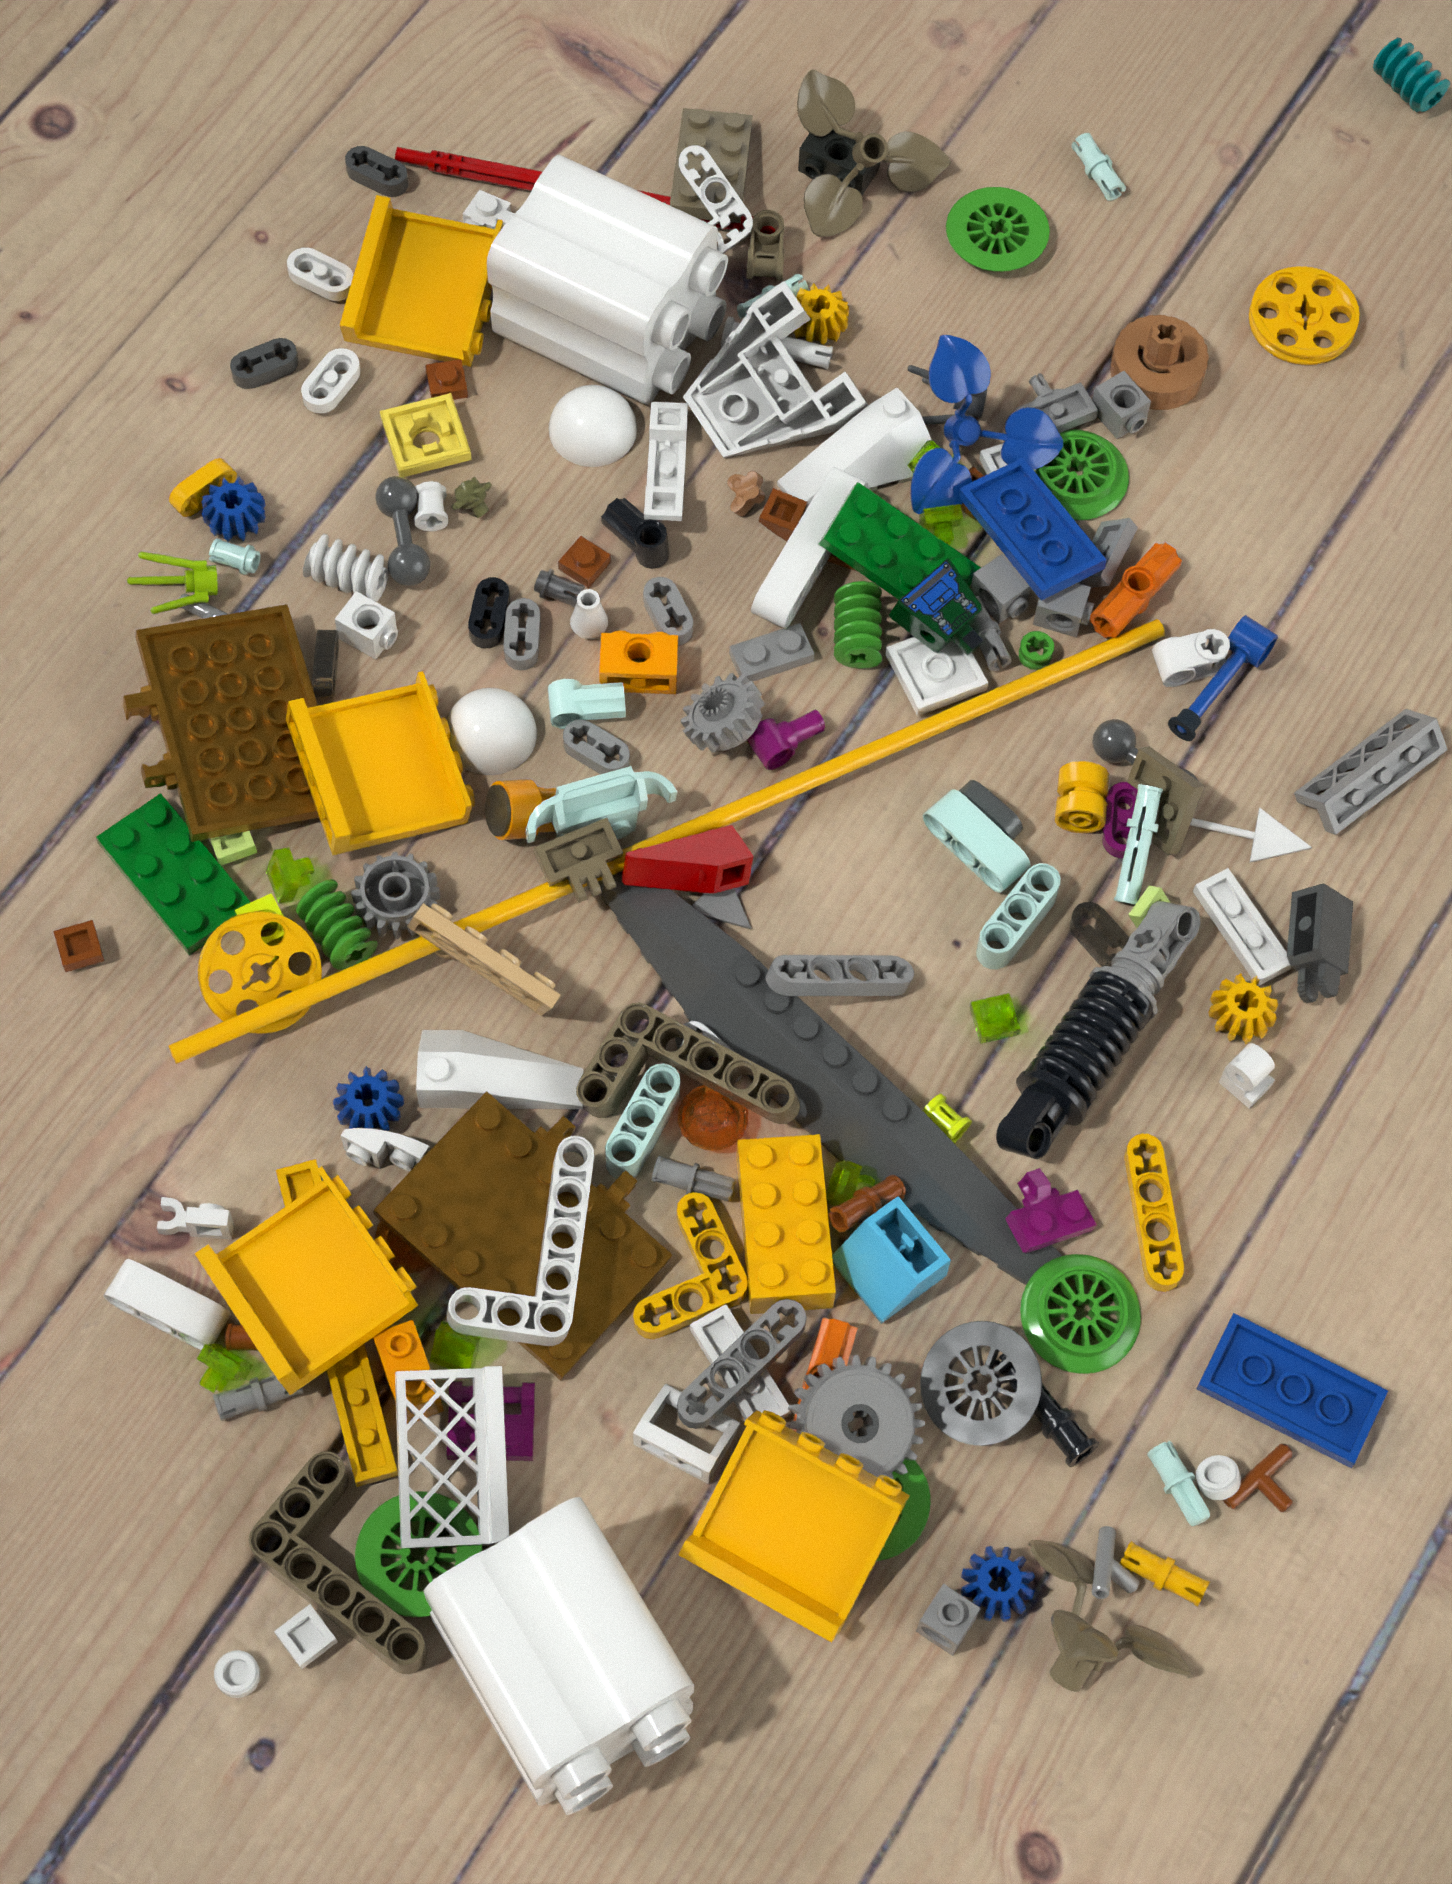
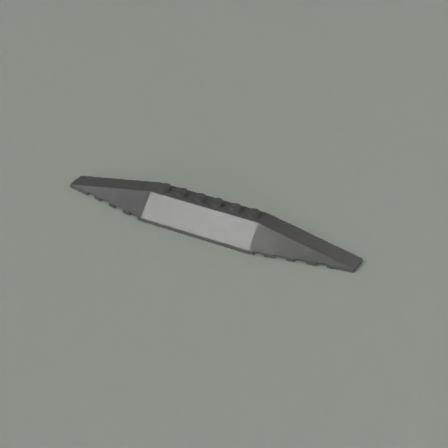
M623 871L612 875L616 883V888L608 891L603 880L598 881L602 892L599 896L606 905L610 906L617 916L619 924L627 934H630L640 948V953L658 973L662 979V984L669 994L678 1001L689 1021L701 1022L708 1026L737 1054L786 1079L792 1085L800 1101V1110L795 1120L811 1135L820 1134L821 1145L863 1184L872 1187L890 1175L899 1177L906 1189V1194L903 1195L904 1199L902 1201L910 1210L929 1221V1225L942 1232L943 1230L963 1242V1246L978 1256L982 1254L998 1264L997 1268L1024 1285H1027L1029 1279L1041 1266L1062 1256L1052 1245L1026 1254L1023 1253L1005 1220L1010 1212L1017 1210V1208L913 1101L798 996H784L774 992L766 982L768 969L748 950L671 889L624 885L622 882ZM777 1094L772 1099L783 1107L788 1102L789 1096Z

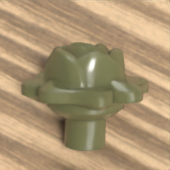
M476 477L462 482L455 489L457 502L451 507L453 510L461 508L472 509L477 518L481 517L489 511L484 500L487 496L486 492L491 488L492 484L490 482L480 484Z

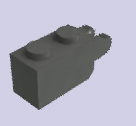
M1325 883L1294 891L1291 898L1287 959L1290 966L1298 971L1297 992L1303 1003L1306 1002V1004L1317 1001L1318 991H1320L1324 998L1337 996L1340 976L1348 974L1353 901Z

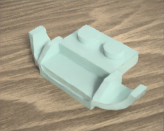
M632 766L558 786L555 796L543 801L531 813L525 832L527 844L535 842L536 830L543 824L552 822L557 833L556 838L604 818H608L616 838H624L632 831H635L639 811L646 810L648 803L647 794L660 795L668 803L676 801L677 790L666 777L650 771L634 772Z

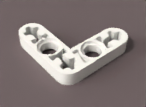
M691 145L681 152L679 168L713 219L708 223L713 226L720 223L723 230L730 224L729 216L731 214H735L737 217L742 215L746 217L743 223L744 231L739 233L737 229H733L726 234L731 239L729 243L724 244L722 236L718 232L717 251L724 254L751 233L753 218L710 154L703 147ZM689 154H693L695 157L702 155L704 160L701 162V166L705 173L708 174L711 169L716 173V175L706 178L700 187L694 182L701 179L698 172L694 168L689 171L685 168L689 163L687 158ZM712 183H720L726 189V197L720 203H712L705 196L706 188Z

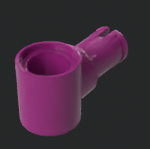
M816 709L790 722L782 721L777 724L774 719L768 718L759 722L754 733L746 741L765 769L774 770L787 763L793 757L799 743L824 732L825 722Z

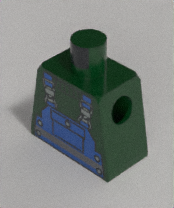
M949 558L903 596L888 615L933 652H940L953 640L968 656L984 641L970 625L982 611V606Z

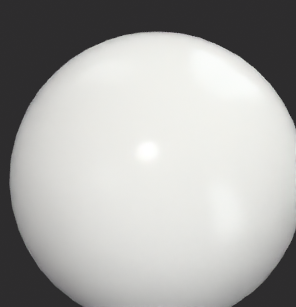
M585 385L571 390L556 404L550 417L549 436L553 447L566 460L581 466L599 467L614 463L629 452L637 436V423L631 406L619 393L605 386Z
M482 688L472 691L463 696L453 706L447 717L450 728L449 743L452 751H458L464 769L476 774L498 775L512 771L527 760L536 744L537 728L533 714L519 697L503 689Z

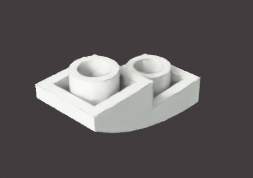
M351 1128L344 1129L341 1134L343 1147L346 1151L345 1154L352 1161L362 1166H367L370 1163L380 1169L387 1156H390L389 1159L393 1164L405 1171H411L430 1151L428 1145L418 1140L384 1130Z

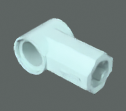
M560 679L548 686L550 720L552 726L565 729L574 720L626 717L623 682L582 685L574 679Z

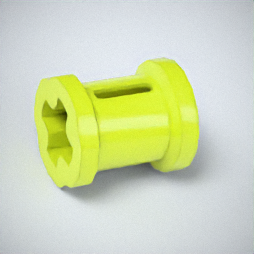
M940 1093L922 1111L955 1144L968 1130L972 1121L968 1117L962 1118L946 1103L947 1098Z

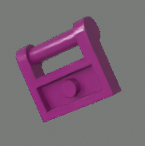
M453 1381L449 1385V1397L463 1409V1403H468L473 1398V1386H463V1381ZM522 1382V1386H503V1402L521 1404V1415L504 1414L506 1461H533L535 1382ZM450 1406L448 1409V1424L457 1415ZM468 1414L474 1419V1414ZM461 1417L447 1433V1437L465 1452L475 1441V1429ZM447 1446V1460H458L459 1457ZM475 1449L468 1455L471 1460H476Z

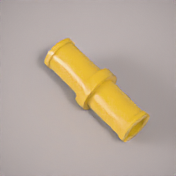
M1133 1541L1129 1543L1124 1553L1125 1555L1120 1561L1124 1568L1153 1582V1588L1159 1591L1165 1588L1188 1600L1195 1606H1199L1210 1581H1205L1175 1565L1176 1560L1169 1556L1165 1560L1136 1545Z

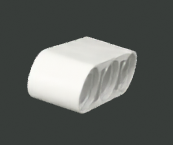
M130 1259L124 1261L104 1294V1298L120 1310L204 1352L211 1350L231 1316V1313L217 1302Z

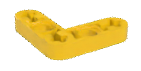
M693 1192L686 1194L678 1202L676 1210L678 1225L701 1275L638 1302L634 1308L633 1323L635 1330L644 1338H661L689 1326L725 1304L728 1308L737 1306L746 1297L748 1288L746 1273L713 1203L702 1193ZM692 1205L697 1210L704 1209L702 1212V1223L705 1230L699 1234V1227L693 1216L685 1217L688 1215V1207ZM707 1240H716L722 1244L724 1252L716 1259H708L700 1252L701 1245ZM725 1266V1273L731 1283L739 1282L736 1285V1293L730 1294L727 1289L719 1290L722 1287V1276L718 1269ZM687 1292H694L702 1298L703 1304L697 1311L687 1312L680 1307L679 1298ZM671 1300L673 1313L677 1319L672 1320L671 1312H668L659 1317L658 1326L653 1327L650 1322L642 1323L645 1319V1311L652 1310L655 1315L667 1311L666 1301Z

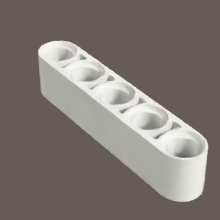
M836 467L830 469L757 592L751 607V613L787 629L831 555L829 551L818 545L852 487L859 482L867 488L868 482Z

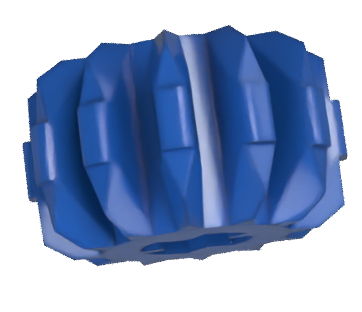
M240 476L234 483H229V481L223 478L221 487L210 484V495L202 496L203 521L210 527L214 537L223 534L224 539L229 542L233 536L238 535L244 542L246 532L257 534L258 524L265 523L266 514L264 507L266 504L264 496L258 493L257 487L253 482L244 485V481Z
M366 1066L362 1077L358 1078L355 1073L350 1071L348 1074L350 1084L338 1083L336 1089L340 1096L334 1098L333 1105L334 1109L340 1112L337 1118L341 1125L350 1124L349 1129H374L379 1127L381 1130L389 1131L388 1121L399 1122L401 1114L397 1108L404 1105L403 1095L397 1093L400 1090L398 1081L395 1079L387 1081V1072L383 1069L375 1076H372L371 1069ZM372 1099L373 1105L365 1106V1100Z
M992 1546L986 1547L985 1559L980 1555L973 1554L969 1560L973 1568H964L961 1573V1578L969 1582V1584L962 1587L961 1595L964 1597L975 1596L972 1603L978 1607L984 1606L987 1608L984 1614L986 1621H991L995 1610H998L1003 1622L1009 1621L1011 1618L1010 1608L1016 1613L1022 1614L1026 1609L1022 1599L1031 1600L1034 1596L1035 1591L1025 1585L1033 1581L1034 1573L1032 1571H1020L1026 1562L1024 1556L1018 1557L1014 1562L1009 1560L1011 1548L1004 1547L1000 1557H997ZM991 1576H994V1581H997L998 1577L1006 1581L1003 1592L1001 1587H998L997 1591L990 1588Z

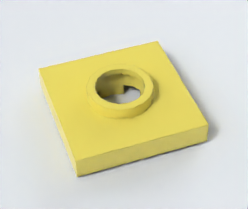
M451 393L380 411V418L399 476L407 477L472 460L471 451ZM422 432H432L440 439L438 444L435 441L431 444L422 445V448L413 445L414 438Z

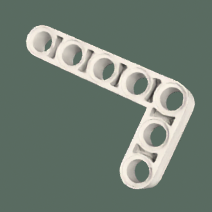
M570 1136L565 1138L558 1146L552 1168L535 1297L471 1287L461 1288L451 1296L446 1312L447 1322L455 1332L543 1346H555L566 1338L573 1319L594 1162V1149L588 1140L580 1136ZM568 1152L579 1153L584 1159V1164L579 1167L569 1166L565 1163L563 1155ZM563 1192L573 1193L577 1196L579 1204L572 1208L564 1207L559 1203L557 1196ZM558 1232L567 1233L571 1236L574 1244L566 1249L559 1248L553 1243L552 1236ZM552 1273L562 1274L567 1279L568 1286L562 1290L552 1289L547 1284L546 1277ZM462 1302H469L477 1308L478 1315L470 1320L462 1319L456 1314L455 1307ZM504 1308L514 1309L520 1316V1322L513 1326H507L499 1320L497 1313ZM547 1314L556 1315L560 1318L563 1327L556 1332L547 1331L542 1327L540 1318Z

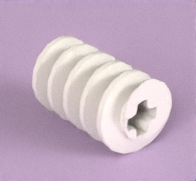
M327 534L321 535L318 542L312 545L306 556L303 576L305 578L312 576L313 580L318 583L326 581V584L332 588L339 586L340 590L345 593L352 591L355 593L357 591L377 602L386 588L389 575L388 569L383 567L384 556L378 554L371 563L369 562V550L364 549L358 558L356 557V545L350 544L347 550L342 552L343 541L341 539H336L333 545L328 547L329 536Z

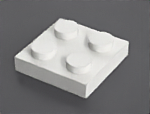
M915 637L886 647L885 655L917 716L987 691L988 681L973 653L967 656L953 640L938 653L933 652Z

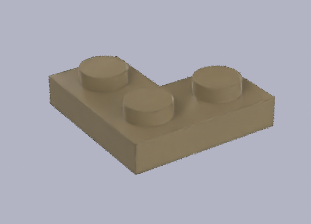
M1150 746L1139 748L1127 782L1137 790L1138 784L1163 789L1155 824L1159 825L1158 831L1153 833L1151 842L1168 855L1177 854L1180 852L1205 786Z

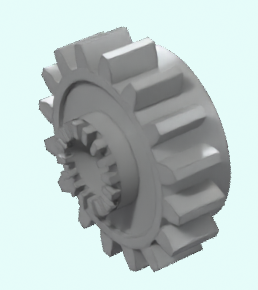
M730 673L725 681L720 676H717L714 680V685L710 687L704 683L702 685L703 692L700 695L692 694L690 696L694 703L683 708L687 715L681 719V724L685 727L683 732L700 750L703 751L708 747L711 752L732 749L746 741L754 733L763 716L760 708L765 705V702L761 699L760 696L762 694L752 680L749 681L743 674L737 679L734 673Z
M393 852L391 856L384 858L378 855L376 856V862L371 865L367 863L363 865V876H355L354 878L357 889L352 890L353 903L356 904L354 906L356 915L364 917L363 920L366 928L370 929L377 925L378 935L381 937L386 934L387 930H393L395 939H399L401 930L407 929L413 936L416 933L409 929L407 925L423 903L431 907L433 903L437 904L435 901L440 900L439 887H436V874L428 873L427 862L423 861L418 864L414 861L413 854L404 857L398 856L397 852ZM399 891L404 893L399 897H389V894L392 895L393 892L397 893Z

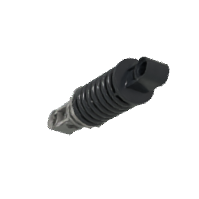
M1164 901L1155 902L1149 908L1147 915L1138 928L1130 935L1122 951L1117 952L1111 962L1112 966L1095 967L1089 975L1090 979L1078 994V999L1074 1000L1069 1007V1011L1062 1017L1061 1023H1058L1055 1027L1053 1034L1048 1037L1045 1046L1041 1047L1036 1054V1058L1017 1077L1016 1085L1021 1096L1007 1116L1001 1120L997 1128L996 1140L1002 1150L1033 1159H1040L1046 1155L1052 1142L1065 1124L1076 1126L1082 1123L1086 1117V1111L1097 1097L1096 1091L1104 1087L1106 1084L1105 1079H1108L1113 1074V1067L1119 1065L1122 1055L1128 1052L1130 1044L1137 1039L1138 1032L1142 1031L1148 1021L1157 1014V1001L1153 994H1157L1164 985V979L1174 969L1177 960L1199 931L1200 915L1195 908Z

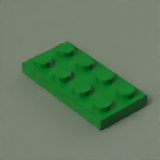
M859 482L852 487L818 545L898 600L905 596L947 558L951 560L969 587L972 583L973 573L981 568Z
M161 793L96 836L100 847L189 956L204 946L209 936L217 927L236 916V909L251 903L200 840L191 841L187 824Z

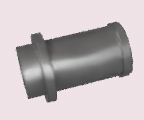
M549 569L548 572L541 570L534 586V591L540 593V598L544 599L545 596L572 605L574 608L577 603V596L567 591L578 595L585 589L583 584L554 575V570Z

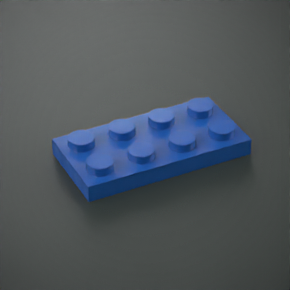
M1023 457L959 488L960 500L1041 601L1105 569L1106 558Z
M1235 1313L1231 1316L1196 1388L1198 1391L1349 1468H1352L1388 1393V1390Z

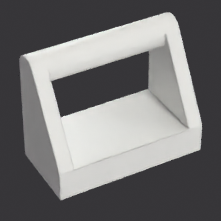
M665 1384L633 1432V1445L709 1484L741 1423L721 1413L709 1424V1426L723 1432L712 1452L709 1454L654 1425L666 1403L677 1408L678 1398L682 1393ZM691 1399L688 1401V1414L692 1415L695 1412L701 1415L705 1414L704 1403L700 1401L696 1403Z

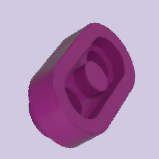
M1119 782L1113 785L1106 797V823L1103 827L1102 843L1105 850L1117 858H1124L1126 844H1120L1115 839L1119 837L1128 839L1130 828L1126 827L1128 818L1132 819L1138 792L1128 782ZM1126 803L1130 806V809H1121L1118 804Z

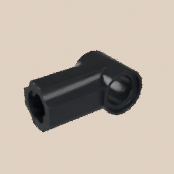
M616 498L607 505L606 511L601 516L602 524L636 553V558L640 565L653 569L661 567L668 561L670 555L668 536L663 523L652 519L644 520V514L626 498Z

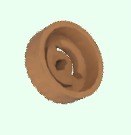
M1166 315L1141 317L1130 322L1119 333L1110 364L1111 377L1125 371L1150 399L1149 409L1169 410L1178 408L1192 400L1199 392L1208 366V348L1197 330L1183 320ZM1139 348L1144 350L1143 355L1138 351ZM1143 356V361L1147 365V367L1157 372H1152L1151 370L1144 367V365L1141 362V357Z

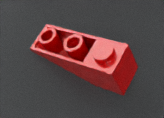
M733 825L626 852L622 882L624 885L715 894L748 885L754 856Z

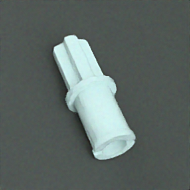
M1171 1441L1155 1446L1147 1453V1456L1154 1467H1156L1165 1484L1164 1492L1173 1495L1189 1525L1196 1526L1205 1522L1210 1517V1513L1193 1484L1195 1480L1194 1473L1188 1472Z

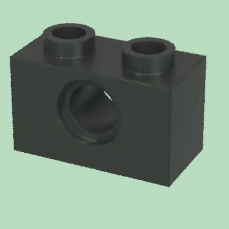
M833 129L824 137H816L809 133L799 148L798 171L811 179L831 174L843 182L844 178L857 164L852 155L856 141L836 134ZM880 162L872 167L863 168L847 187L858 190L863 196L878 172Z

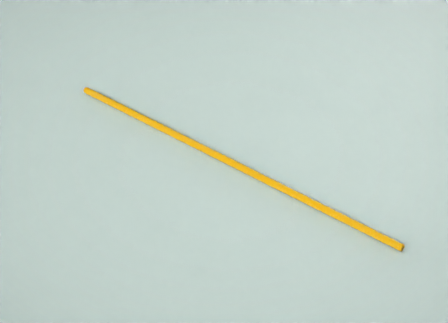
M1155 619L1120 634L1116 638H1111L622 849V857L607 863L610 872L614 875L623 871L626 852L730 825L1164 637V627L1160 620ZM568 879L550 887L546 882L453 923L463 930L469 926L478 932H483L573 893ZM587 883L582 884L583 888L588 886ZM420 936L168 1045L175 1063L178 1064L441 949Z

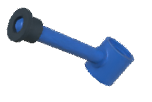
M1247 615L1243 616L1228 637L1230 643L1229 650L1232 654L1188 709H1183L1177 717L1170 718L1168 721L1170 730L1177 737L1185 741H1192L1196 736L1195 730L1201 724L1200 718L1244 663H1250L1258 668L1273 649L1278 639L1277 634Z

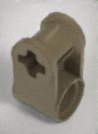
M762 210L753 217L750 247H748L746 279H752L754 276L776 277L777 281H782L784 220L776 211ZM764 226L775 228V232L772 234H764L760 230Z

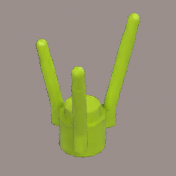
M139 552L138 557L140 559L192 570H185L184 576L129 577L127 579V583L130 585L185 584L186 593H193L191 596L152 607L150 609L152 614L170 611L194 603H209L208 596H217L218 594L216 565H207L206 560L193 561L156 553Z

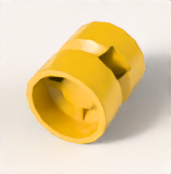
M1086 761L1070 762L1060 768L1057 787L1059 797H1057L1055 809V823L1057 826L1074 833H1092L1101 830L1105 826L1107 811L1105 798L1107 797L1109 786V772L1106 768Z

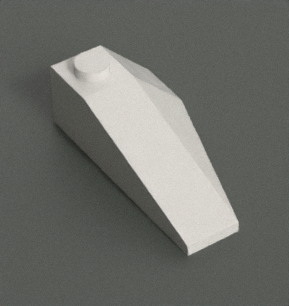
M895 388L865 407L777 481V486L783 492L807 501V509L832 467H836L868 482L867 488L875 491L879 485L897 481L898 484L911 481L920 458L929 450L934 449L935 446L920 412L898 388Z
M422 1030L418 1048L416 1080L419 1108L470 1109L487 1091L506 1109H583V1105L576 1095V1087L583 1075V1068L464 1030Z

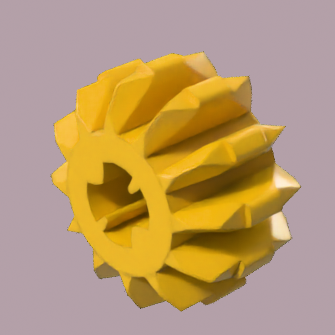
M813 283L810 291L800 288L796 298L811 320L794 331L796 339L806 337V341L813 342L816 340L821 345H825L827 338L837 342L840 332H845L848 327L847 317L849 316L848 302L843 301L841 291L831 293L829 284L824 289H818Z
M1241 973L1236 975L1234 983L1225 978L1220 983V990L1213 991L1210 997L1213 1005L1208 1011L1209 1018L1217 1019L1214 1026L1216 1032L1225 1029L1229 1031V1042L1234 1040L1236 1035H1241L1245 1044L1251 1042L1253 1035L1261 1039L1266 1036L1267 1027H1273L1277 1017L1274 1012L1277 1010L1278 1000L1269 998L1272 992L1271 985L1262 988L1258 986V976L1253 977L1250 983L1245 981ZM1244 1006L1247 1008V1012L1240 1010L1239 1007Z

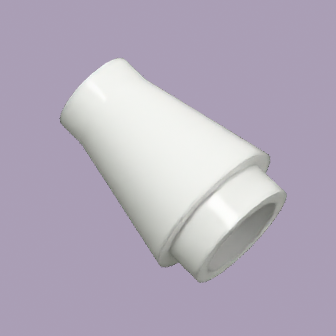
M591 589L583 590L578 594L577 603L570 619L572 630L579 637L586 640L598 638L601 636V633L605 632L608 626V617L602 607L600 597L596 591Z

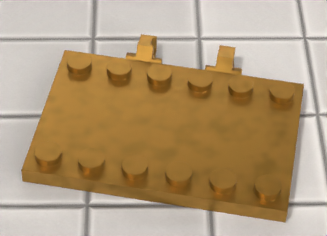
M288 604L136 630L135 638L148 685L141 687L140 693L123 696L124 713L126 720H129L131 716L140 715L142 718H146L151 715L152 721H159L167 753L163 754V760H160L157 765L148 766L142 764V779L145 788L162 787L165 785L167 790L177 788L191 841L194 842L318 818L319 815L286 722L288 701L304 698L307 708L318 706Z
M486 1091L373 1210V1214L458 1290L471 1287L535 1297L553 1162L559 1144L574 1133L576 1126L562 1116L548 1132L540 1126L534 1133ZM626 1170L615 1180L609 1189L601 1183L597 1187L592 1183L590 1185L573 1319L566 1338L555 1346L518 1342L560 1381L673 1256L625 1213L631 1206L625 1198L636 1187L635 1184L638 1182ZM563 1192L557 1196L559 1203L564 1207L572 1208L579 1204L577 1196L573 1193ZM558 1232L552 1236L553 1243L559 1248L566 1249L574 1244L571 1236L567 1233ZM552 1273L546 1277V1282L552 1289L562 1290L568 1286V1281L562 1274ZM504 1308L497 1313L499 1320L507 1326H513L520 1322V1316L514 1309ZM547 1314L540 1318L542 1327L547 1331L556 1332L563 1327L560 1318L556 1315Z

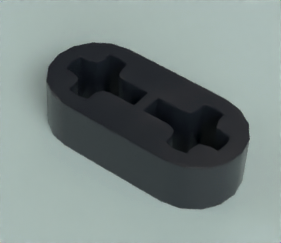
M496 577L486 578L477 585L468 621L469 637L474 645L483 649L495 647L503 638L506 611L510 605V591L507 583L502 579ZM492 592H497L499 596H496L493 607L488 606L487 597H490ZM491 619V629L488 630L487 634H481L480 629L484 628L485 620Z

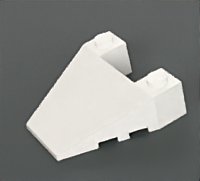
M785 281L753 302L746 312L747 315L735 331L732 330L726 338L724 346L715 358L709 361L683 396L723 458L836 432L868 406V403L846 372L815 392L781 342L782 339L811 320Z

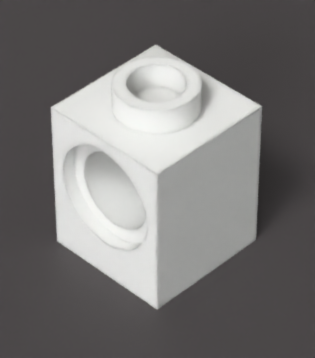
M357 591L335 618L338 639L374 659H377L384 649H390L398 636L395 612ZM368 625L376 626L372 629H363V627Z

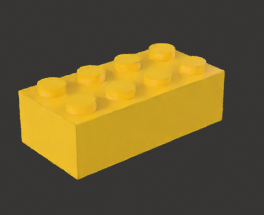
M820 1134L737 1140L736 1161L750 1314L765 1313L773 1304L784 1299L795 1300L802 1305L804 1310L833 1308L836 1290Z

